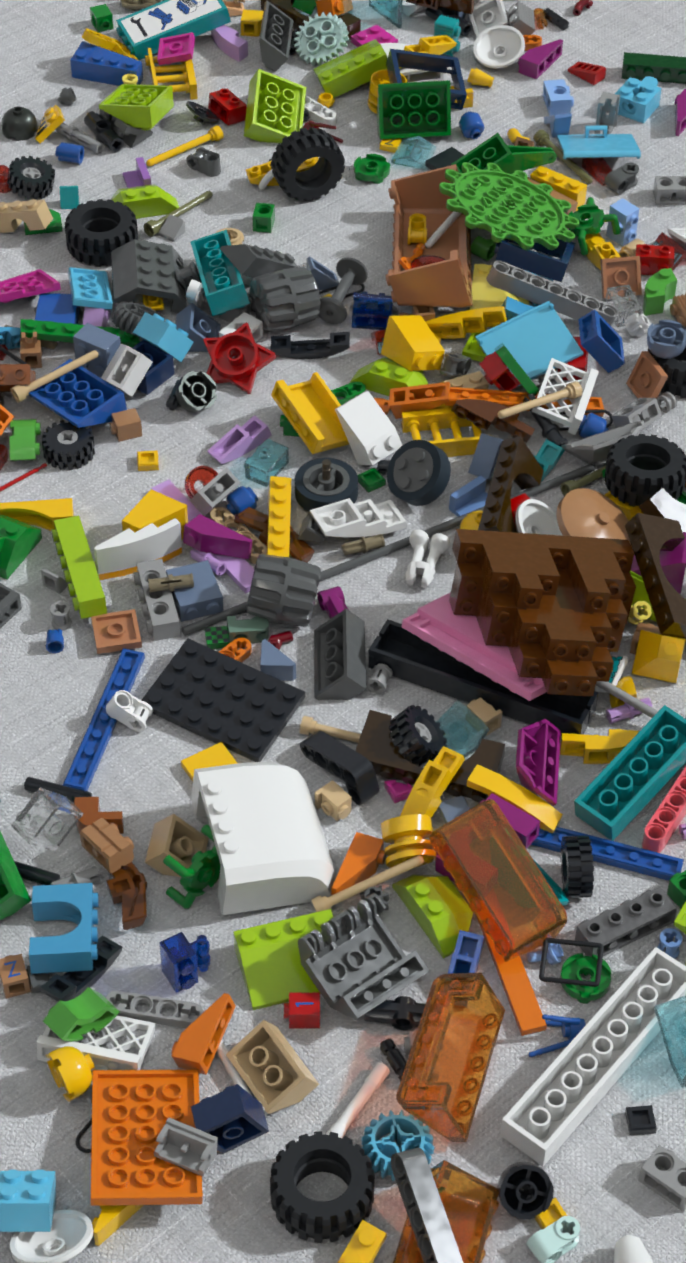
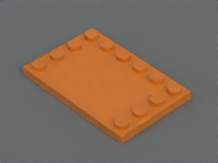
M93 1070L91 1206L202 1204V1176L154 1156V1151L159 1142H156V1139L168 1118L196 1128L191 1106L199 1103L198 1070Z

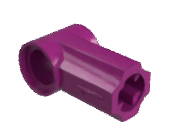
M340 586L317 593L320 608L323 611H327L330 619L343 610H348Z

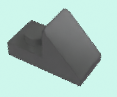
M116 118L114 123L120 129L119 131L124 134L122 139L130 148L135 147L153 133L151 130L135 128Z

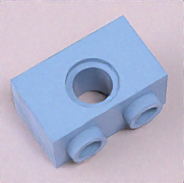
M548 80L543 82L542 96L549 116L570 113L571 107L574 106L573 96H570V88L566 85L565 80Z
M622 198L610 205L609 214L617 215L621 233L618 235L613 234L611 222H608L606 236L621 246H625L636 239L639 208Z

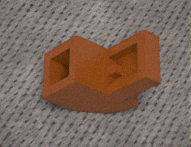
M75 797L74 813L76 828L79 834L83 828L88 825L92 826L100 818H104L109 824L114 823L119 829L120 834H124L122 811L100 812L99 797Z

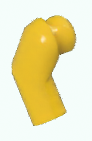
M511 128L507 132V136L512 143H515L517 137L530 140V138L521 136L515 128Z

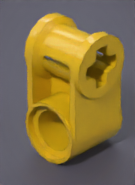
M416 213L409 217L407 245L411 243H423L425 245L427 243L425 215Z

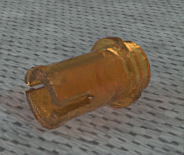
M541 8L534 9V20L537 23V27L544 29L543 23L545 27L548 25L545 19V11Z

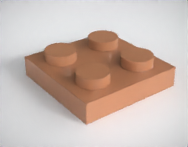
M640 256L600 259L602 298L642 295Z
M642 351L626 384L637 398L657 399L668 375L649 351Z
M135 609L91 617L97 654L122 651L123 648H142Z

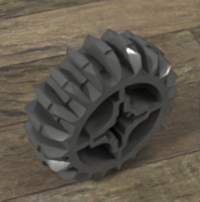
M124 301L119 302L116 308H114L112 322L120 330L137 336L133 331L145 312L152 316L154 313L161 317L163 316L157 310L151 309V307Z

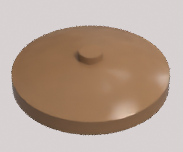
M578 488L568 492L560 500L557 506L556 517L563 536L628 540L630 543L625 525L629 522L626 515L605 495L591 489Z

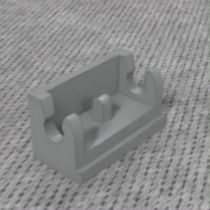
M603 92L598 102L596 126L607 125V133L610 134L613 128L617 126L620 95ZM595 130V133L602 132V130Z
M168 1118L156 1139V1142H159L154 1151V1156L204 1176L217 1155L218 1137Z

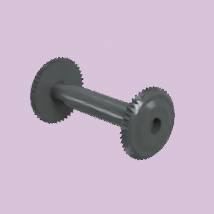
M346 257L340 259L336 264V272L341 280L332 297L325 296L320 298L319 317L323 321L330 324H339L347 318V310L343 306L344 304H342L351 284L360 285L365 283L368 277L365 265L357 259Z

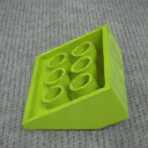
M374 39L313 70L324 92L333 95V98H336L369 82L374 72L387 69L386 62L388 57L381 44Z
M258 69L249 82L244 136L259 142L282 143V139L286 136L289 137L291 132L300 131L303 128L306 87Z
M121 84L99 104V109L135 128L150 130L174 107L172 86Z
M331 909L233 931L234 950L253 1010L289 1002V993L319 992L301 965L298 940L315 929L321 933V925L334 918Z

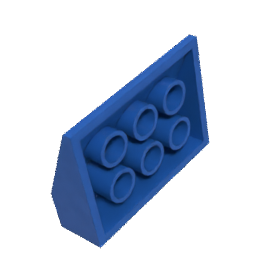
M71 359L67 360L66 362H64L63 364H61V365H60L59 367H57L56 369H58V368H60V367H62V366H64V365H66V364L72 362L73 360H71ZM82 366L35 389L28 395L77 428L112 422V413L127 410L124 392Z

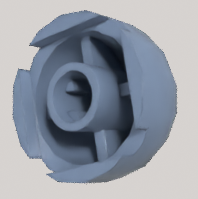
M660 320L659 324L654 326V323H652L647 331V346L652 354L663 359H671L680 355L686 347V330L681 328L682 324L673 320Z

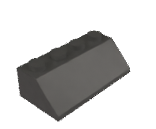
M266 1L259 38L260 51L264 65L276 72L289 59L294 20L269 1Z
M246 244L228 245L220 248L238 271L248 277L255 278L276 270L298 267L294 262L293 256L288 253H280L277 250L271 251L268 248L263 249L256 245Z
M347 609L314 630V698L317 700H350L366 690L365 621Z

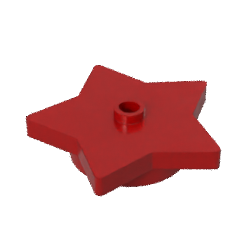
M247 322L233 333L222 337L203 339L211 357L207 374L212 377L216 384L230 382L248 394L252 392L257 372L276 359L274 352L255 343Z

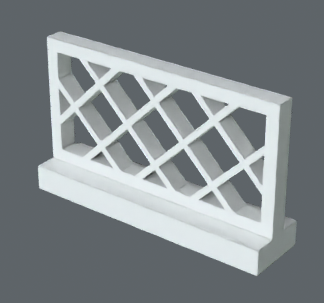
M551 358L537 398L545 396V392L550 391L554 393L557 392L556 390H563L568 383L574 381L580 383L583 391L582 396L575 399L565 397L553 401L558 402L561 407L555 408L552 402L546 404L549 409L536 407L532 409V412L568 426V433L576 435L583 420L599 371L591 368L590 372L587 373ZM553 367L561 369L562 372L557 373ZM573 375L578 376V377H580V378H582V379H581V380H575L574 377H573ZM566 377L569 382L564 383L561 378ZM555 379L558 384L552 385L549 380ZM569 399L572 404L567 405L564 400ZM560 412H565L569 419L561 416Z
M117 1015L102 1029L105 1036L95 1040L91 1033H94L93 1030L82 1035L88 1039L89 1043L87 1044L50 1037L54 1032L46 1026L43 1035H40L37 1040V1060L47 1062L51 1059L47 1058L46 1054L65 1046H72L79 1049L83 1055L89 1054L95 1066L91 1071L141 1070L143 1059L155 1031V1023ZM117 1024L122 1029L111 1033L107 1027ZM137 1029L147 1031L146 1034L138 1038L132 1033ZM127 1034L131 1041L119 1045L116 1038ZM109 1041L114 1046L112 1049L99 1047ZM134 1046L139 1051L138 1055L124 1052Z

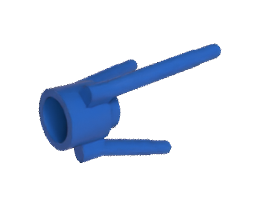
M543 1014L542 1018L545 1020L546 1025L562 1027V1036L567 1037L568 1040L529 1052L528 1056L534 1057L567 1047L586 1026L585 1020Z

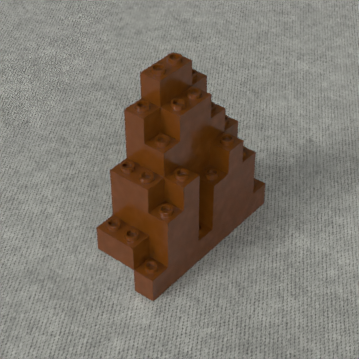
M456 529L452 549L457 564L449 598L453 614L476 616L485 644L489 646H508L519 677L542 678L547 694L593 696L597 681L609 682L614 664L610 652L619 651L624 627L628 621L636 590V585L630 574L635 553L629 541L623 539Z

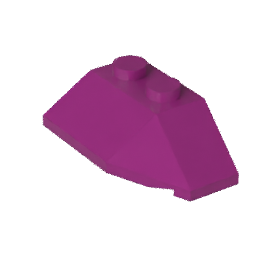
M543 719L518 730L516 770L520 784L524 788L554 806L557 804L561 730L547 719Z

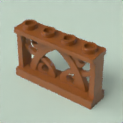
M0 364V392H11V388L16 385H30L31 382L36 380V372L31 370L29 364Z

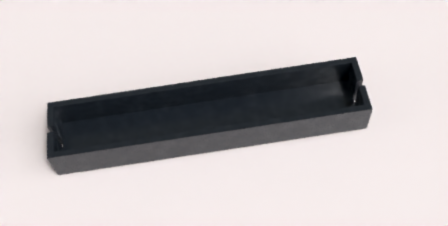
M387 619L379 632V636L376 637L369 648L368 668L373 669L379 663L385 664L392 669V676L467 703L481 697L486 703L491 704L495 711L500 709L502 715L529 725L547 719L561 730V736L562 733L584 734L587 725L596 711L599 692L594 691L593 696L555 695L545 692L529 701L511 692L503 685L492 681L482 673L476 672L463 662L457 661L454 657L440 651L430 643L421 640L418 636L402 628V624Z

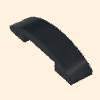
M350 332L330 333V339L291 341V335L271 336L270 351L276 355L294 359L324 358L350 348Z
M102 935L98 942L93 943L97 944L98 959L93 960V970L66 972L62 976L56 974L40 987V991L56 1001H69L78 997L103 976L117 959L123 947Z

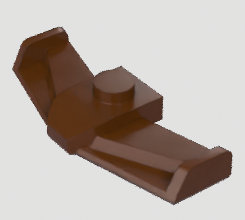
M251 507L237 514L234 522L237 524L242 523L260 531L258 539L267 546L268 515ZM290 526L289 554L294 559L308 563L315 551L304 540H299V535Z
M130 862L125 866H121V869L116 872L110 873L113 879L106 880L113 904L122 902V924L124 930L142 926L147 917V882L144 874Z

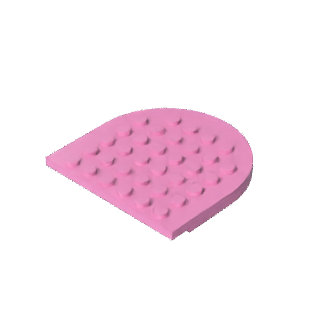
M450 593L418 608L417 613L402 621V628L529 701L547 692L542 678L519 677L508 646H489L485 644L476 616L453 614L449 602Z

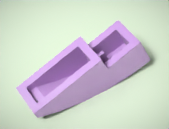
M225 25L211 30L213 41L229 57L240 62L248 56V41L240 38L238 31Z
M254 415L242 427L238 424L234 426L207 452L220 464H224L252 451L272 434L268 426Z

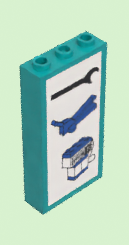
M164 0L116 20L118 24L116 31L118 36L122 38L124 45L130 50V53L140 60L145 58V55H148V48H151L152 55L158 52L160 38L192 32L196 37L230 23L231 20L228 8L222 0Z

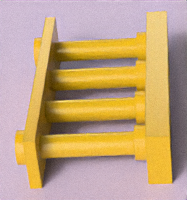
M148 48V55H145V63L150 68L152 85L184 81L185 84L168 86H172L173 92L186 91V93L190 94L191 100L197 99V83L192 59L180 61L181 64L154 66L155 63H158V56L153 57L151 48ZM182 71L183 73L178 75L156 76V73Z
M453 407L402 412V432H411L413 440H421L419 431L431 430L434 441L428 442L443 450L447 457L474 455L482 433L481 428L476 427L473 422L456 416L451 411ZM471 426L474 437L462 438L460 427ZM451 428L454 439L442 440L439 429Z

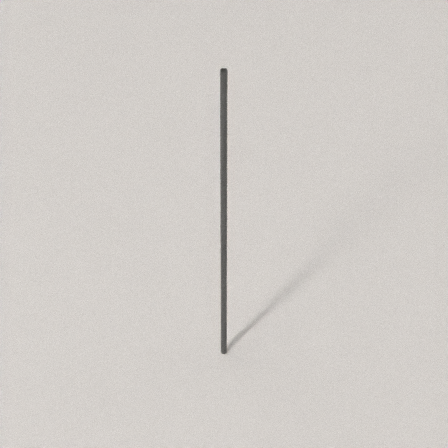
M588 464L541 483L540 486L511 495V499L524 493L531 497L559 486L568 480L595 471L594 465ZM481 507V508L476 509V510H474V511H477V510H482V511H483L484 507ZM469 513L424 531L428 534V537H432L436 533H442L459 526L464 517ZM410 536L324 570L320 574V581L411 545L409 542ZM247 602L182 627V632L186 636L226 620L227 616L241 614L246 611Z

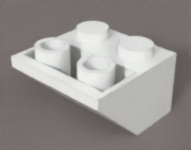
M120 344L101 379L132 397L150 368L152 361L131 347Z

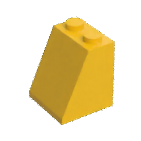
M389 316L381 354L410 371L440 370L445 350L422 316Z
M151 489L122 520V529L125 531L130 528L135 533L151 523L158 528L176 518L180 522L181 540H183L184 525L188 523L187 505Z

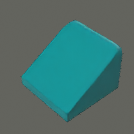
M60 186L61 209L77 208L80 204L78 186Z

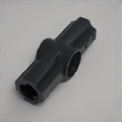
M427 7L425 10V14L434 20H437L440 15L459 19L460 35L464 37L469 35V32L472 30V24L456 15L457 12L455 10L439 7L437 10Z
M94 111L87 113L84 123L94 132L96 140L105 144L114 152L120 151L124 141L112 129L111 122L103 119Z
M400 996L394 1001L386 1000L367 1012L364 1021L392 1024L395 1029L402 1031L411 1030L414 1026L441 1029L444 1006L416 1003L411 997Z

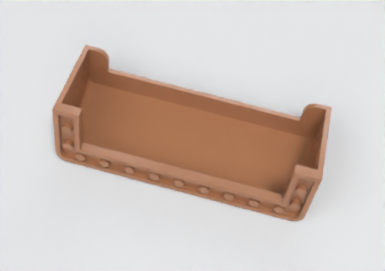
M456 164L391 180V188H388L390 199L395 201L393 205L395 212L393 214L395 222L393 223L394 241L392 242L394 261H392L393 269L388 270V274H386V281L388 286H392V300L394 303L397 302L398 306L465 308L473 305L471 229L465 226L466 216L461 213L431 248H426L425 246L422 256L417 259L416 268L405 270L398 262L404 256H413V251L418 244L411 243L407 245L409 217L412 214L419 213L426 216L428 240L452 213V211L446 208V201L453 198L442 194L439 191V185L441 182L451 183L445 179V171L452 169L458 172Z

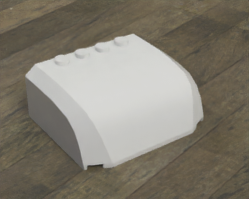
M276 762L238 763L194 769L191 801L196 818L208 817L221 864L217 896L223 915L312 902L311 899L320 895L321 897L331 896L332 886L337 874L312 796L305 779L297 770Z

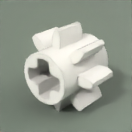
M634 313L627 317L629 322L625 326L631 336L637 335V337H642L647 334L648 330L646 328L650 326V323L644 314Z

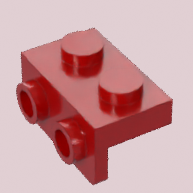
M648 244L636 245L635 256H640L641 275H654L661 269L671 268L673 271L674 247Z

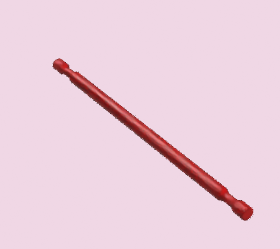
M44 463L40 467H36L1 486L0 492L38 472L40 469L47 467V464Z

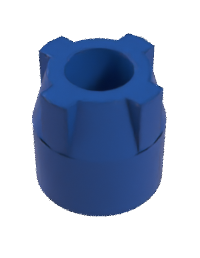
M61 629L47 631L46 649L50 653H60L64 649V638Z

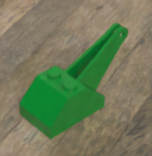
M496 133L456 160L452 165L456 164L458 172L463 173L462 164L464 162L471 163L481 170H486L487 163H495L503 172L513 174L516 170L525 171L553 163L557 155L550 147L506 145L500 134Z
M0 515V577L8 580L41 541V529L6 515Z

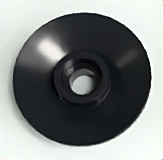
M191 101L186 103L187 108L194 114L193 118L201 123L204 120L210 122L218 121L219 118L206 107Z

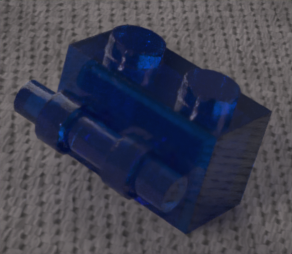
M366 291L354 293L352 328L386 331L389 316H393L392 296L385 295V293L368 294Z
M180 932L159 942L162 972L174 991L177 993L183 989L187 990L198 983L197 967L201 972H206L211 963L209 954L210 943L206 936L199 935L196 941L189 943L183 932Z

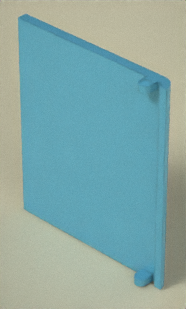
M607 125L585 126V134L557 135V140L563 152V159L595 157H636L640 159L641 157L640 149L632 134H607ZM589 130H603V134H589Z
M550 301L475 336L486 356L496 352L495 348L503 343L531 380L546 373L551 358L566 364L584 355Z

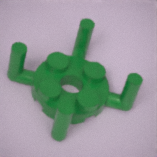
M592 197L587 199L586 205L579 206L577 211L574 213L571 211L568 214L577 218L580 222L575 229L569 228V230L575 236H578L577 239L582 255L589 253L585 240L586 235L598 234L605 222H611L613 234L618 235L621 233L617 215H604V211L595 205Z
M208 824L204 825L201 832L214 842L210 826ZM215 845L212 850L204 853L198 851L192 857V864L189 868H185L170 855L166 856L163 860L166 866L181 877L180 884L188 892L184 896L171 886L167 889L166 895L184 909H189L196 897L206 893L203 889L208 885L212 888L220 877L221 864Z

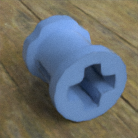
M674 928L664 929L660 933L659 940L661 943H659L657 948L664 952L666 947L665 953L676 959L680 953L679 946L682 943V935Z

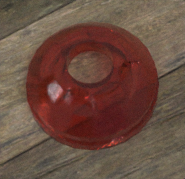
M198 466L188 473L185 479V490L190 499L197 493L194 489L196 481H200L204 487L218 475L213 468Z

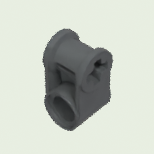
M199 147L193 155L190 154L186 158L188 166L193 170L210 177L218 176L221 173L220 155L216 152Z
M626 163L622 167L611 171L606 176L604 182L617 194H622L637 185L638 179L636 176L639 172V166L635 163Z
M191 262L185 268L175 270L179 282L186 291L192 279L202 283L194 262Z
M454 351L446 352L443 368L439 372L452 378L465 375L470 369L472 359Z

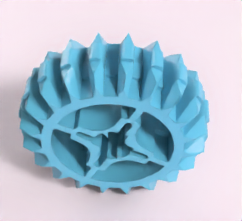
M391 1110L388 1117L380 1113L379 1120L372 1119L370 1127L366 1126L361 1141L364 1155L369 1156L374 1173L381 1171L382 1179L387 1175H391L393 1182L395 1177L391 1168V1156L394 1153L400 1152L399 1148L401 1152L418 1147L421 1148L427 1157L428 1163L431 1162V1155L434 1153V1138L430 1134L429 1126H423L422 1118L414 1120L413 1112L408 1117L404 1116L403 1110L399 1112V1115H394V1112Z

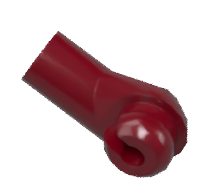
M578 1L574 6L573 14L579 16L583 7L585 6L589 9L593 5V1Z
M291 631L271 635L268 642L280 650L282 644L293 641V635Z

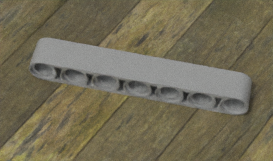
M495 261L487 276V282L493 287L538 305L550 301L554 305L556 312L576 320L595 309L612 326L618 315V310L610 304L503 261Z

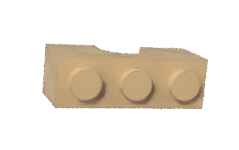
M32 199L10 203L0 202V233L15 232L22 221L27 224L30 231L43 230L47 228L53 219L45 200Z

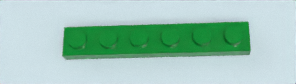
M20 319V338L21 332H25L27 338H32L33 332H37V340L74 343L73 336L84 325ZM96 326L119 336L121 344L131 348L140 342L138 336H133L119 328Z

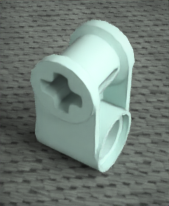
M563 1216L548 1227L533 1234L526 1244L540 1263H554L577 1246L580 1224L574 1217Z

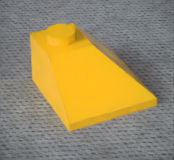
M641 630L632 674L677 683L686 639Z

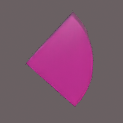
M396 780L384 781V787L394 804L407 799L413 788L410 784L406 785L396 782Z

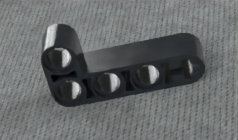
M321 730L300 742L301 751L306 758L346 783L348 794L357 805H362L379 793L380 790L374 767L363 755Z

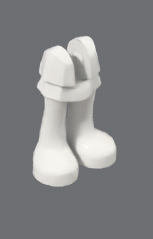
M413 530L410 534L409 542L414 549V553L405 572L406 583L413 586L416 575L419 574L423 575L421 587L427 588L434 579L436 563L440 555L447 551L450 540L444 534H434L430 541L427 561L424 562L422 560L429 545L428 534L422 530Z

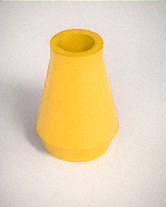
M471 68L467 82H470L471 85L492 87L494 77L478 68Z

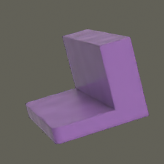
M143 157L136 158V170L123 172L127 188L151 185V177Z

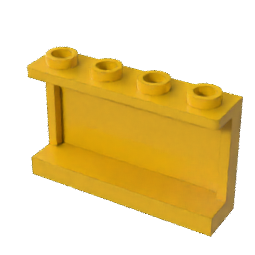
M318 372L313 373L309 381L287 386L284 380L276 381L271 396L312 454L349 445L335 411L341 404Z

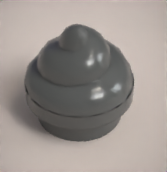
M66 87L63 88L62 92H60V97H58V102L65 103L66 105H72L77 100L71 87L68 89Z

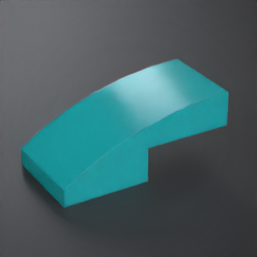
M547 439L537 455H534L544 471L541 482L552 471L565 452L562 447Z

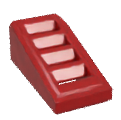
M577 62L568 68V72L596 85L605 79L606 67Z

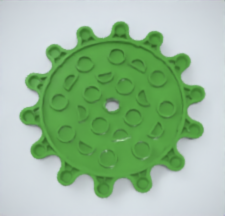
M468 162L462 164L463 173L452 169L445 171V179L451 183L441 182L439 191L453 198L446 201V208L449 211L464 214L466 216V227L489 231L494 242L500 243L504 239H510L517 242L524 250H530L534 243H539L549 250H555L559 246V242L556 239L569 243L575 238V234L567 228L575 229L580 222L577 218L564 213L572 205L566 200L553 198L550 195L553 191L550 185L529 182L525 172L516 170L513 174L503 172L495 163H487L486 170H481Z

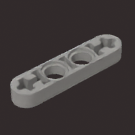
M113 991L106 997L112 1005L116 1004L117 1001H121L118 1007H116L120 1011L118 1016L185 1029L203 1013V1009L199 1004L125 991ZM138 1004H147L149 1006V1009L145 1012L135 1010ZM164 1008H172L174 1013L170 1016H163L160 1014V1011ZM191 1013H196L193 1019L188 1018V1016H191Z

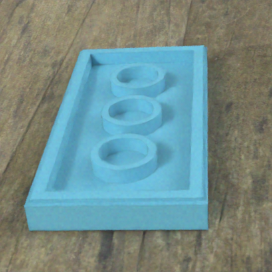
M70 267L68 277L72 304L75 306L112 310L113 302L107 272Z

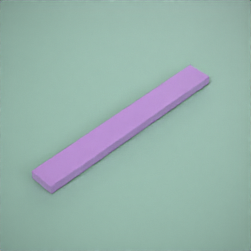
M166 480L151 488L156 492L186 504L188 522L201 514L170 480ZM214 554L216 559L227 565L225 572L245 593H248L254 573L252 566L243 558Z

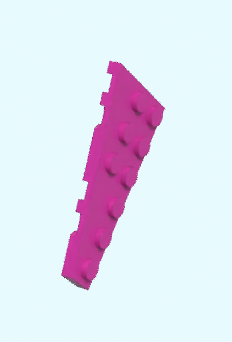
M41 269L0 281V302L8 303L14 299L61 290L60 282Z

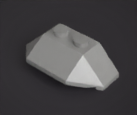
M644 420L636 421L562 445L561 447L567 453L586 463L594 462L595 466L606 463L608 451L613 444L622 438L626 439L630 435L638 436L645 423Z

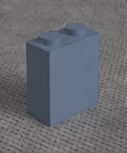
M208 560L166 570L167 577L169 574L173 576L193 574L194 587L174 589V592H171L181 622L224 611L223 596Z

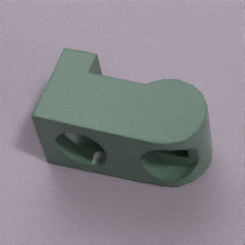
M227 616L229 643L237 638H246L251 644L261 643L264 639L267 640L269 638V621L258 616L244 620H236V616Z

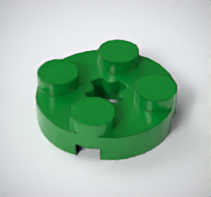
M366 154V158L362 159L360 156L354 161L355 178L380 184L390 173V163L386 162L384 156L378 154Z
M583 953L572 955L563 963L560 978L595 982L598 956L593 954L591 957L583 956ZM603 959L600 984L597 987L571 984L561 985L568 995L577 999L582 1004H588L591 1001L600 999L608 992L611 985V969ZM581 974L585 976L591 975L590 980L581 979Z

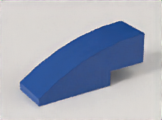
M459 931L441 1003L466 1009L485 943L483 935Z

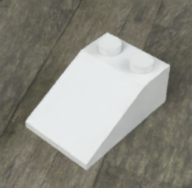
M364 391L335 409L358 465H374L402 446L396 428L369 391Z

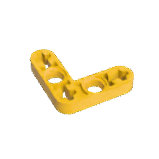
M87 28L82 34V38L93 45L140 61L134 54L130 53V50L123 43L114 38Z

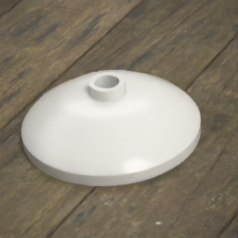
M507 25L493 26L484 30L476 38L473 47L474 55L477 61L486 67L504 68L520 59L525 50V40L522 33L514 27Z
M528 499L518 506L515 516L518 533L563 536L557 523L556 514L546 504L535 499Z
M56 1210L54 1211L50 1232L14 1233L10 1241L12 1256L19 1263H66L78 1256L91 1241L93 1236L92 1222L82 1212Z

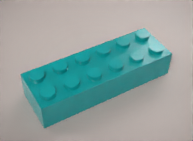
M227 230L190 241L212 316L222 315L229 310L240 309L250 304L241 273L220 249L222 246L232 245Z
M664 705L574 800L575 815L613 841L686 763V719Z

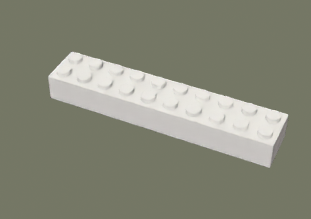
M655 947L502 1119L500 1136L541 1166H544L686 1002V966Z

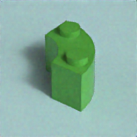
M671 268L661 269L648 279L643 299V313L645 316L663 313L664 303L675 296L677 278Z
M37 419L12 420L10 422L12 436L9 438L10 460H37V455H40V443H37V435H41L40 423H37Z
M88 987L81 995L72 1000H59L49 1010L43 1022L60 1039L64 1041H79L83 1039L82 1035L92 1030L95 1033L99 1032L120 1011L102 994Z

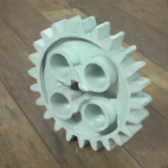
M322 12L320 17L316 13L314 19L309 16L310 21L304 20L305 25L299 26L301 31L296 32L298 36L294 38L296 52L307 64L311 62L312 66L316 62L320 66L322 62L326 63L328 60H333L335 56L339 57V52H345L342 47L348 46L346 41L349 40L347 36L349 32L346 24L336 14L332 16L330 12L327 16Z

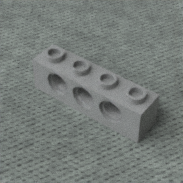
M157 559L136 563L137 572L133 573L135 585H140V588H137L139 600L144 601V604H142L143 616H148L146 620L148 633L152 632L154 641L180 637L179 618L170 590L149 592L148 579L167 577L163 560Z

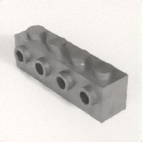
M661 887L652 891L647 890L633 900H626L612 910L607 909L593 919L582 921L576 928L575 941L601 943L604 946L603 956L674 923L677 907ZM579 946L586 956L591 957L592 954L598 956L599 948Z

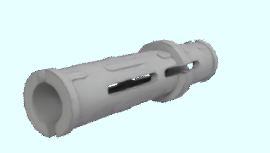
M63 122L56 128V132L66 136L72 142L75 141L97 154L103 151V143L81 133L76 127H70Z

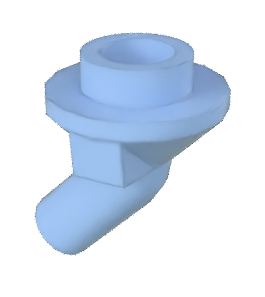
M548 943L546 960L551 965L561 963V957L564 956L561 945ZM542 951L528 952V962L541 961Z

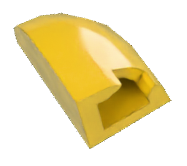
M626 676L619 679L616 687L636 698L637 692L632 677ZM609 693L611 709L624 705L622 700Z

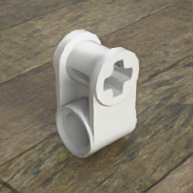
M124 690L117 691L106 705V712L111 718L118 720L131 730L137 732L145 730L146 720L153 713L151 705Z

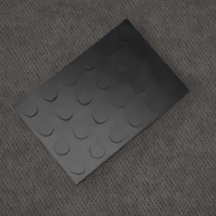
M187 638L141 701L151 705L153 709L152 714L216 744L222 742L227 749L254 762H261L304 700L305 691Z

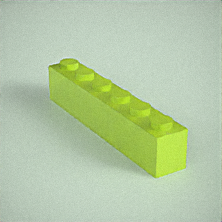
M79 515L54 520L55 529L51 530L53 542H58L55 543L56 551L60 559L61 568L66 569L63 570L66 583L70 582L68 590L70 597L74 596L72 598L74 611H79L81 619L107 614L105 595Z

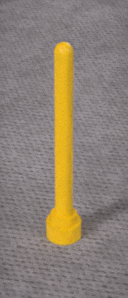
M216 125L210 128L207 134L148 159L146 164L150 167L207 141H219L224 137L223 131L220 126Z

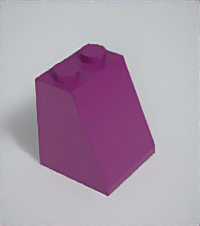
M683 532L685 539L673 551H660L659 554L663 573L679 594L682 591L686 568V532ZM634 555L630 571L641 576Z

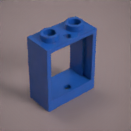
M595 309L578 319L581 346L608 373L625 364L622 338Z

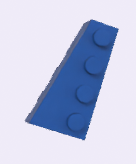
M84 41L81 42L70 59L72 78L120 86L124 84L122 81L124 75L135 74L138 76L137 85H140L143 81L141 61Z

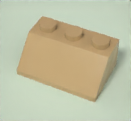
M266 1020L258 1024L226 1054L268 1114L301 1102L319 1085L278 1027Z

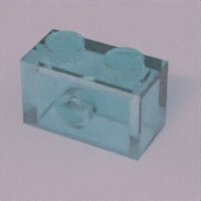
M267 439L262 445L257 447L251 457L246 459L244 463L245 478L267 487L270 482V476H277L289 463V447Z

